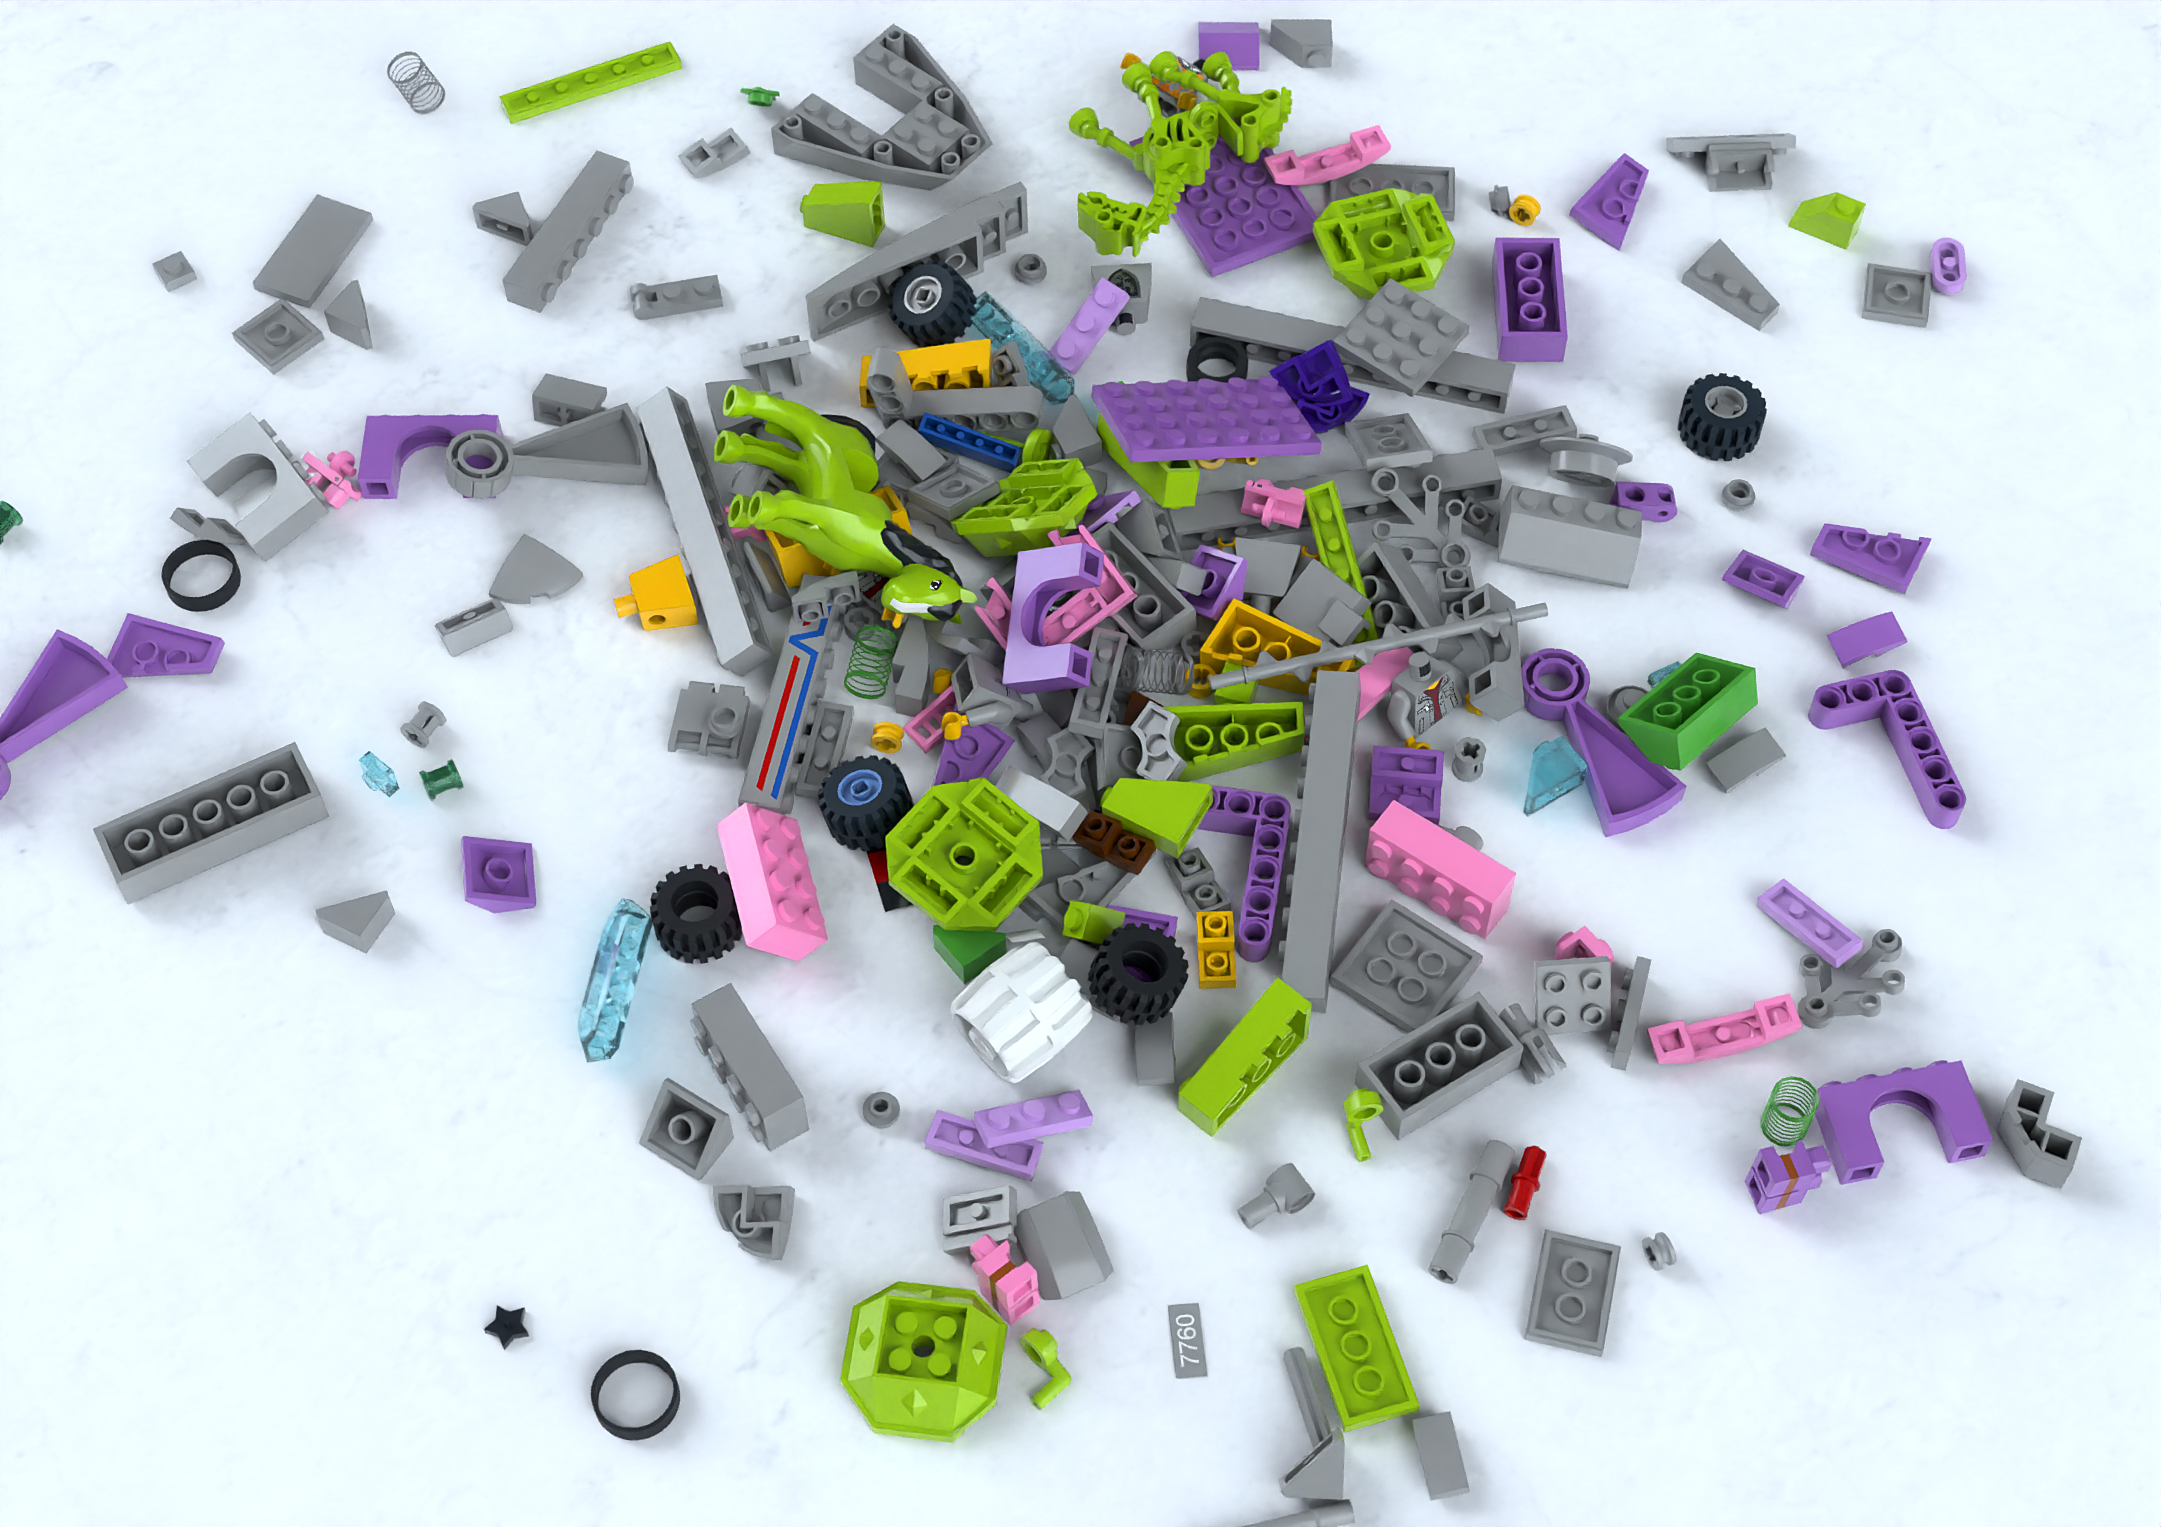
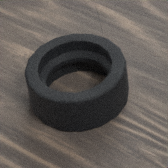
M1220 336L1207 337L1196 342L1189 350L1186 366L1188 382L1211 379L1217 382L1228 383V380L1234 377L1247 379L1248 357L1246 351L1238 342ZM1219 358L1233 363L1236 370L1227 376L1214 377L1201 372L1198 366L1208 359Z

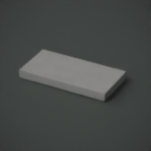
M1369 164L1351 174L1330 180L1329 204L1337 200L1395 188L1407 190L1417 195H1420V193L1433 195L1445 221H1454L1455 167Z
M316 195L253 281L255 290L311 308L372 223V213Z

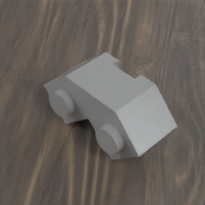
M2017 1079L2007 1097L1997 1131L2023 1175L2061 1189L2073 1170L2082 1137L2045 1124L2055 1092Z

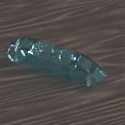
M985 291L977 297V303L974 305L977 309L976 315L970 318L973 321L972 324L987 339L991 338V344L997 350L1006 343L1016 341L1025 364L1028 380L1032 386L1039 389L1043 393V397L1053 405L1066 403L1068 397L1074 394L1075 380L1067 369L991 294Z
M621 898L605 925L582 1002L578 1032L587 1063L611 1059L620 1046L653 923L650 914L630 899Z

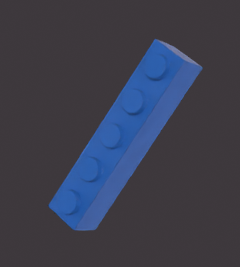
M926 412L918 428V433L930 444L1012 473L1015 469L1022 449L1016 445Z

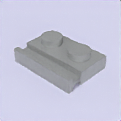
M1008 1185L943 1198V1235L946 1236V1245L943 1246V1252L949 1255L970 1252V1247L986 1234H989L999 1246L1006 1240L1009 1244L1017 1243V1237L1014 1236V1227L1017 1226V1190Z

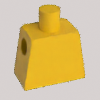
M679 555L672 556L632 573L629 576L632 594L613 599L618 618L638 613L643 630L646 631L698 624L695 603Z

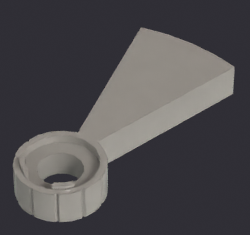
M628 403L512 445L494 432L488 430H468L451 440L447 447L445 458V475L450 486L464 496L477 499L494 497L502 493L510 484L512 475L646 485L648 474V458L644 437ZM473 455H483L491 459L494 465L486 469H476L469 466L465 460Z

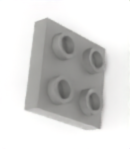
M799 335L778 339L779 346L768 348L767 342L746 346L747 352L740 354L743 366L757 364L762 389L769 392L771 389L765 362L789 358L795 386L802 385L797 356L811 353L808 340L800 341Z
M1608 956L1534 961L1535 1028L1543 1029L1547 1035L1611 1030V961Z

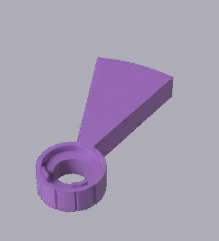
M58 629L0 717V800L9 790L11 783V771L7 765L9 762L128 688L121 674L107 658L77 637Z
M1546 648L1538 651V653L1535 652L1527 658L1521 669L1525 708L1538 718L1549 721H1563L1605 837L1628 832L1645 825L1665 814L1682 801L1687 786L1662 765L1650 762L1630 738L1585 702L1590 685V674L1586 665L1578 656L1564 649ZM1546 674H1557L1568 682L1569 687L1559 692L1551 691L1541 685L1539 678Z

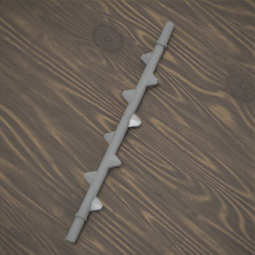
M1540 603L1517 609L1507 608V611L1467 620H1463L1455 614H1449L1444 625L1403 633L1394 624L1389 623L1386 624L1381 639L1337 648L1329 641H1324L1317 653L1277 661L1267 651H1262L1259 654L1256 666L1249 668L1243 666L1240 670L1208 676L1209 686L1211 690L1241 683L1247 685L1250 681L1292 673L1301 682L1306 683L1309 682L1314 667L1355 658L1365 665H1370L1374 655L1377 653L1414 645L1420 646L1429 655H1433L1441 639L1477 631H1483L1491 637H1497L1501 626L1509 624L1515 626L1518 622L1548 616V608L1546 603Z

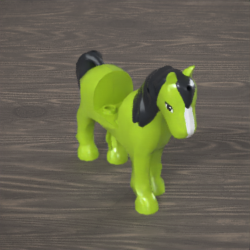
M732 384L727 390L723 402V414L725 416L733 418L752 416L763 419V429L765 431L786 438L803 450L793 451L779 442L757 439L748 433L738 436L735 432L722 430L714 446L713 455L716 462L729 465L743 462L765 467L797 485L801 493L799 495L793 491L781 490L776 495H772L770 492L757 490L752 498L737 494L729 508V527L746 529L754 526L759 530L776 531L801 544L809 553L842 572L857 570V574L873 572L891 578L884 585L881 596V603L885 608L898 614H911L929 621L946 622L949 620L953 623L961 624L962 621L958 610L963 602H976L977 597L975 593L963 588L962 581L948 558L942 556L933 547L925 545L922 541L910 535L905 529L900 528L897 523L893 522L890 508L884 500L869 493L876 485L879 477L877 459L875 457V436L861 422L850 417L830 414L819 415L808 407L777 398L765 390L749 391L744 386Z

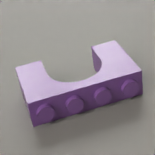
M487 414L367 416L358 473V482L364 499H397L402 466L418 450L432 446L448 447L454 437L468 430H488L503 437L499 416ZM473 455L465 460L469 466L476 469H486L494 465L491 459L483 455Z
M1083 542L1018 552L1002 685L1022 694L1089 687L1093 653L1072 643L1046 646L1043 639V623L1051 605L1064 593L1101 586L1105 553Z
M1940 1060L1931 1063L1927 1067L1914 1070L1911 1067H1904L1894 1071L1892 1074L1878 1077L1875 1074H1868L1858 1078L1856 1081L1842 1084L1840 1081H1832L1822 1085L1817 1090L1819 1106L1815 1116L1840 1185L1877 1178L1884 1164V1159L1870 1124V1113L1882 1105L1892 1103L1905 1104L1921 1111L1933 1124L1948 1164L1984 1157L1993 1141L1962 1060L1950 1063L1946 1060Z

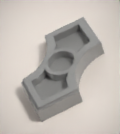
M1152 701L1147 703L1130 728L1139 737L1142 744V760L1138 766L1137 774L1140 778L1147 780L1176 781L1187 766V763L1176 753L1174 746V735L1180 719L1177 715Z
M1067 727L1046 738L1044 746L1049 752L1051 765L1038 780L1077 801L1084 797L1087 792V786L1081 777V766L1089 757L1093 756L1094 747L1084 735L1069 732Z

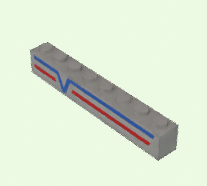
M804 574L799 591L828 577ZM849 604L844 606H828L829 618L819 619L814 622L804 621L795 623L794 613H792L738 798V807L744 803H749L784 816L791 814L794 805L793 786L797 784L802 764H800L802 755H805L810 737L808 733L810 726H813L818 706H816L818 697L823 698L825 695L827 680L824 676L826 669L831 670L833 666L834 650L832 647L834 641L839 642L841 638V615L848 612Z

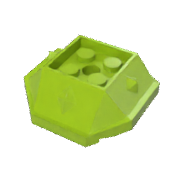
M1395 188L1331 202L1322 215L1314 221L1312 230L1333 278L1347 286L1358 299L1371 300L1390 278L1414 293L1433 289L1454 250L1455 240L1433 195L1425 193L1417 195L1407 190Z
M1079 458L1024 462L1015 468L1008 477L998 481L1001 493L976 507H972L967 512L952 519L950 523L954 533L962 535L984 557L1018 555V552L1053 547L1054 543L1047 534L1058 530L1060 538H1063L1070 530L1076 529V525L1084 517L1089 502L1097 496L1093 481L1084 470Z
M984 777L971 779L969 782H954L932 786L885 837L889 885L944 930L996 931L1043 878L1039 821ZM958 856H968L973 862L970 865L961 866L955 862V859Z
M898 1281L853 1306L840 1384L874 1433L953 1443L965 1432V1429L978 1421L997 1404L1008 1332L1007 1324L975 1290ZM922 1347H928L933 1350V1353L928 1357H918L914 1354L916 1350Z

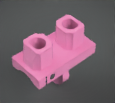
M341 451L338 454L331 452L327 456V460L330 462L329 467L309 452L302 458L304 462L310 465L306 472L317 473L306 481L308 485L314 482L320 489L327 479L331 481L323 494L326 496L325 500L335 508L339 509L350 496L358 501L363 495L360 490L344 479L347 475L354 477L357 473V470L354 468L355 457L350 452Z
M1262 478L1257 479L1256 482L1251 480L1246 482L1241 513L1262 518L1261 525L1269 527L1273 521L1299 528L1306 499L1302 489L1291 487L1283 490L1274 487L1270 480Z

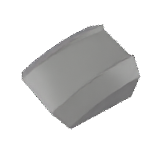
M1066 1191L1062 1195L1029 1209H1023L1017 1215V1226L1014 1227V1236L1017 1237L1016 1245L1024 1261H1027L1037 1271L1038 1289L1043 1300L1067 1298L1104 1282L1114 1269L1081 1192Z

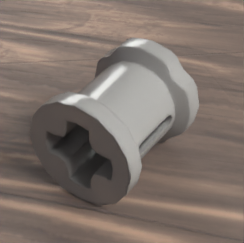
M423 701L418 706V713L409 723H404L400 729L408 741L421 748H425L428 745V738L438 726H443L447 721L439 708Z
M1466 737L1457 742L1455 758L1452 762V772L1458 780L1473 782L1481 777L1483 773L1482 762L1486 753V747L1482 741Z

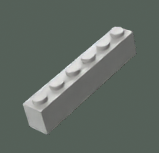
M598 150L594 153L503 278L507 301L541 313L547 303L554 299L559 286L569 278L572 268L579 258L581 259L585 256L589 244L594 237L600 235L604 223L610 215L616 212L618 204L624 195L631 191L634 178L629 161Z

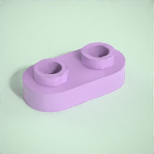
M1952 238L1938 239L1934 242L1930 253L1932 284L1941 293L1956 294L1963 289L1967 277L1964 247L1959 241Z

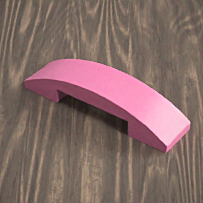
M1376 125L1350 133V142L1300 157H1297L1293 150L1265 157L1264 164L1277 184L1292 186L1311 185L1334 180L1364 168L1389 152L1391 144L1380 126Z
M1408 647L1379 653L1374 656L1372 664H1364L1356 671L1360 673L1361 681L1358 721L1391 691V682L1394 677L1409 667V657L1414 652ZM1305 735L1304 739H1305L1308 743H1309L1310 735Z
M1789 993L1754 1002V1007L1750 1010L1685 1025L1683 1020L1650 1027L1647 1028V1034L1658 1064H1684L1726 1057L1769 1044L1802 1029V1023Z

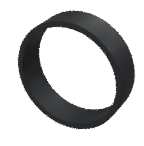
M196 540L178 547L164 562L161 573L163 584L172 602L184 610L193 612L209 611L224 605L235 595L241 582L240 569L232 551L222 543L210 540ZM217 555L227 559L233 565L228 581L220 589L209 595L187 597L176 593L170 588L171 578L176 569L193 557Z
M629 1350L613 1356L600 1367L592 1382L591 1401L600 1424L610 1434L624 1440H643L657 1435L672 1422L680 1404V1389L676 1375L665 1359L650 1351ZM631 1363H649L665 1371L673 1382V1395L668 1408L657 1420L642 1427L626 1428L613 1424L599 1410L598 1399L602 1385L615 1370Z

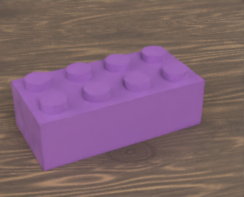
M1495 238L1492 276L1498 360L1563 362L1568 334L1560 239Z

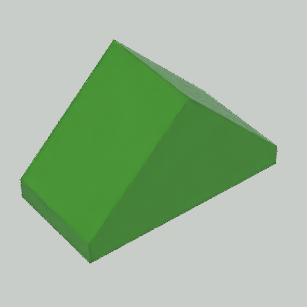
M939 925L933 926L934 949L963 984L978 976L1007 952L1006 933L944 930Z

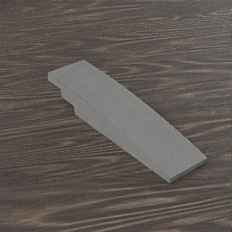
M1020 181L987 195L916 229L869 255L807 294L810 336L813 342L890 311L888 300L893 298L890 295L891 288L897 286L895 281L899 276L902 278L906 274L904 272L909 267L911 269L915 268L918 262L922 261L924 264L928 260H935L937 263L939 261L946 262L964 280L983 273V261L1005 253L1006 241L1028 233L1027 189Z

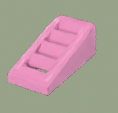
M953 684L903 727V730L925 754L945 741V731H942L941 727L936 730L929 721L934 718L942 725L943 717L940 714L943 711L947 713L954 711L951 706L957 703ZM923 726L931 736L926 740L917 729Z

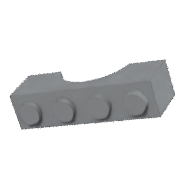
M1490 583L1485 584L1462 599L1464 620L1507 611V608L1516 609L1515 601ZM1517 623L1515 626L1510 624L1501 626L1497 637H1491L1483 631L1472 633L1481 648L1485 667L1468 677L1470 704L1497 722L1525 707Z

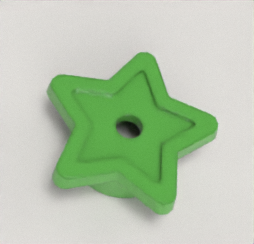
M761 87L753 89L741 88L740 93L748 95L749 104L762 107L772 106V100H776V97L780 96L779 91L766 90Z

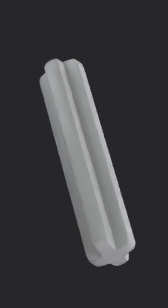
M1295 1347L1285 1351L1283 1359L1314 1449L1332 1431L1305 1351L1302 1347Z

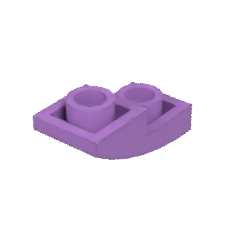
M1892 611L1859 621L1827 635L1843 668L1872 654L1878 657L1908 642Z

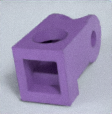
M1617 481L1609 500V505L1641 511L1642 520L1649 519L1653 522L1670 521L1675 518L1678 511L1672 486L1664 483Z

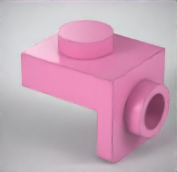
M1586 926L1575 933L1572 931L1566 933L1556 944L1557 950L1554 960L1571 959L1574 956L1576 958L1608 956L1612 967L1614 955L1611 948L1604 940H1598Z

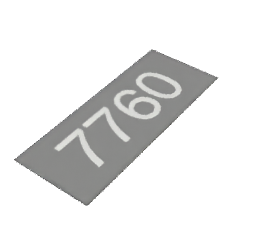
M1199 1303L1168 1305L1176 1378L1207 1376Z

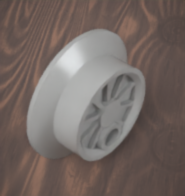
M1579 434L1578 438L1549 437L1540 441V447L1551 454L1548 474L1555 479L1583 486H1613L1615 484L1617 467L1632 462L1633 455L1618 446L1599 442V437L1591 434Z

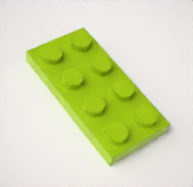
M1368 1265L1294 1285V1294L1343 1432H1349L1418 1412L1420 1407Z

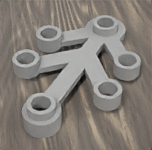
M1382 468L1376 471L1371 480L1372 490L1379 496H1387L1413 524H1393L1387 520H1379L1372 529L1374 538L1378 541H1387L1390 537L1428 539L1436 549H1414L1413 546L1408 544L1399 547L1400 550L1407 549L1411 552L1412 558L1408 561L1409 564L1413 562L1438 563L1441 568L1468 566L1471 559L1470 550L1466 544L1461 542L1462 517L1465 513V505L1461 500L1452 499L1444 508V514L1449 519L1447 539L1438 530L1439 492L1442 489V480L1436 475H1428L1424 478L1421 484V489L1425 494L1423 514L1399 489V478L1395 471L1389 468ZM1381 478L1388 479L1391 484L1390 488H1380L1378 481ZM1434 480L1438 484V489L1436 491H1429L1426 488V482ZM1450 505H1458L1461 513L1457 516L1450 514ZM1379 525H1385L1389 529V534L1380 536L1376 529ZM1451 551L1458 553L1459 561L1456 563L1450 562L1447 554Z
M1880 930L1872 939V947L1847 971H1845V963L1838 968H1834L1829 964L1832 985L1823 993L1819 981V976L1822 973V960L1815 954L1804 955L1800 960V973L1805 978L1807 996L1798 1003V1015L1803 1023L1810 1028L1821 1029L1826 1027L1834 1016H1877L1881 1011V998L1876 993L1900 994L1905 987V976L1898 970H1888L1883 974L1882 978H1861L1878 962H1893L1901 956V937L1894 930ZM1807 965H1815L1816 967H1815V968H1807L1806 966H1807ZM1891 980H1894V981H1897V982H1899V983H1897V984H1890V983H1888V982L1891 981ZM1861 994L1858 1001H1838L1843 995ZM1865 1003H1873V1004H1875V1005L1869 1007V1006H1866V1005H1864V1004H1865Z

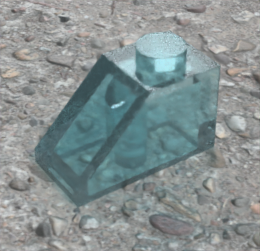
M1563 736L1551 742L1545 741L1541 743L1533 752L1523 810L1527 817L1584 783L1588 765Z

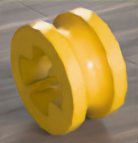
M1522 194L1517 196L1509 208V215L1517 224L1530 226L1539 215L1541 207L1535 198Z
M1195 664L1194 679L1200 678V681H1202V678H1205L1206 684L1201 685V682L1195 684L1193 681L1188 694L1197 699L1207 698L1214 692V690L1210 689L1208 676L1216 674L1213 668L1208 665ZM1190 668L1187 669L1185 674V687L1188 682Z
M891 722L875 724L871 746L883 753L890 754L900 751L902 747L901 740L904 737L902 727Z

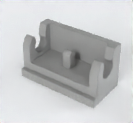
M1771 142L1709 145L1704 165L1709 192L1771 189L1772 176L1770 172L1775 171Z
M546 373L532 394L534 420L564 426L605 411L607 408L601 405L607 396V388Z

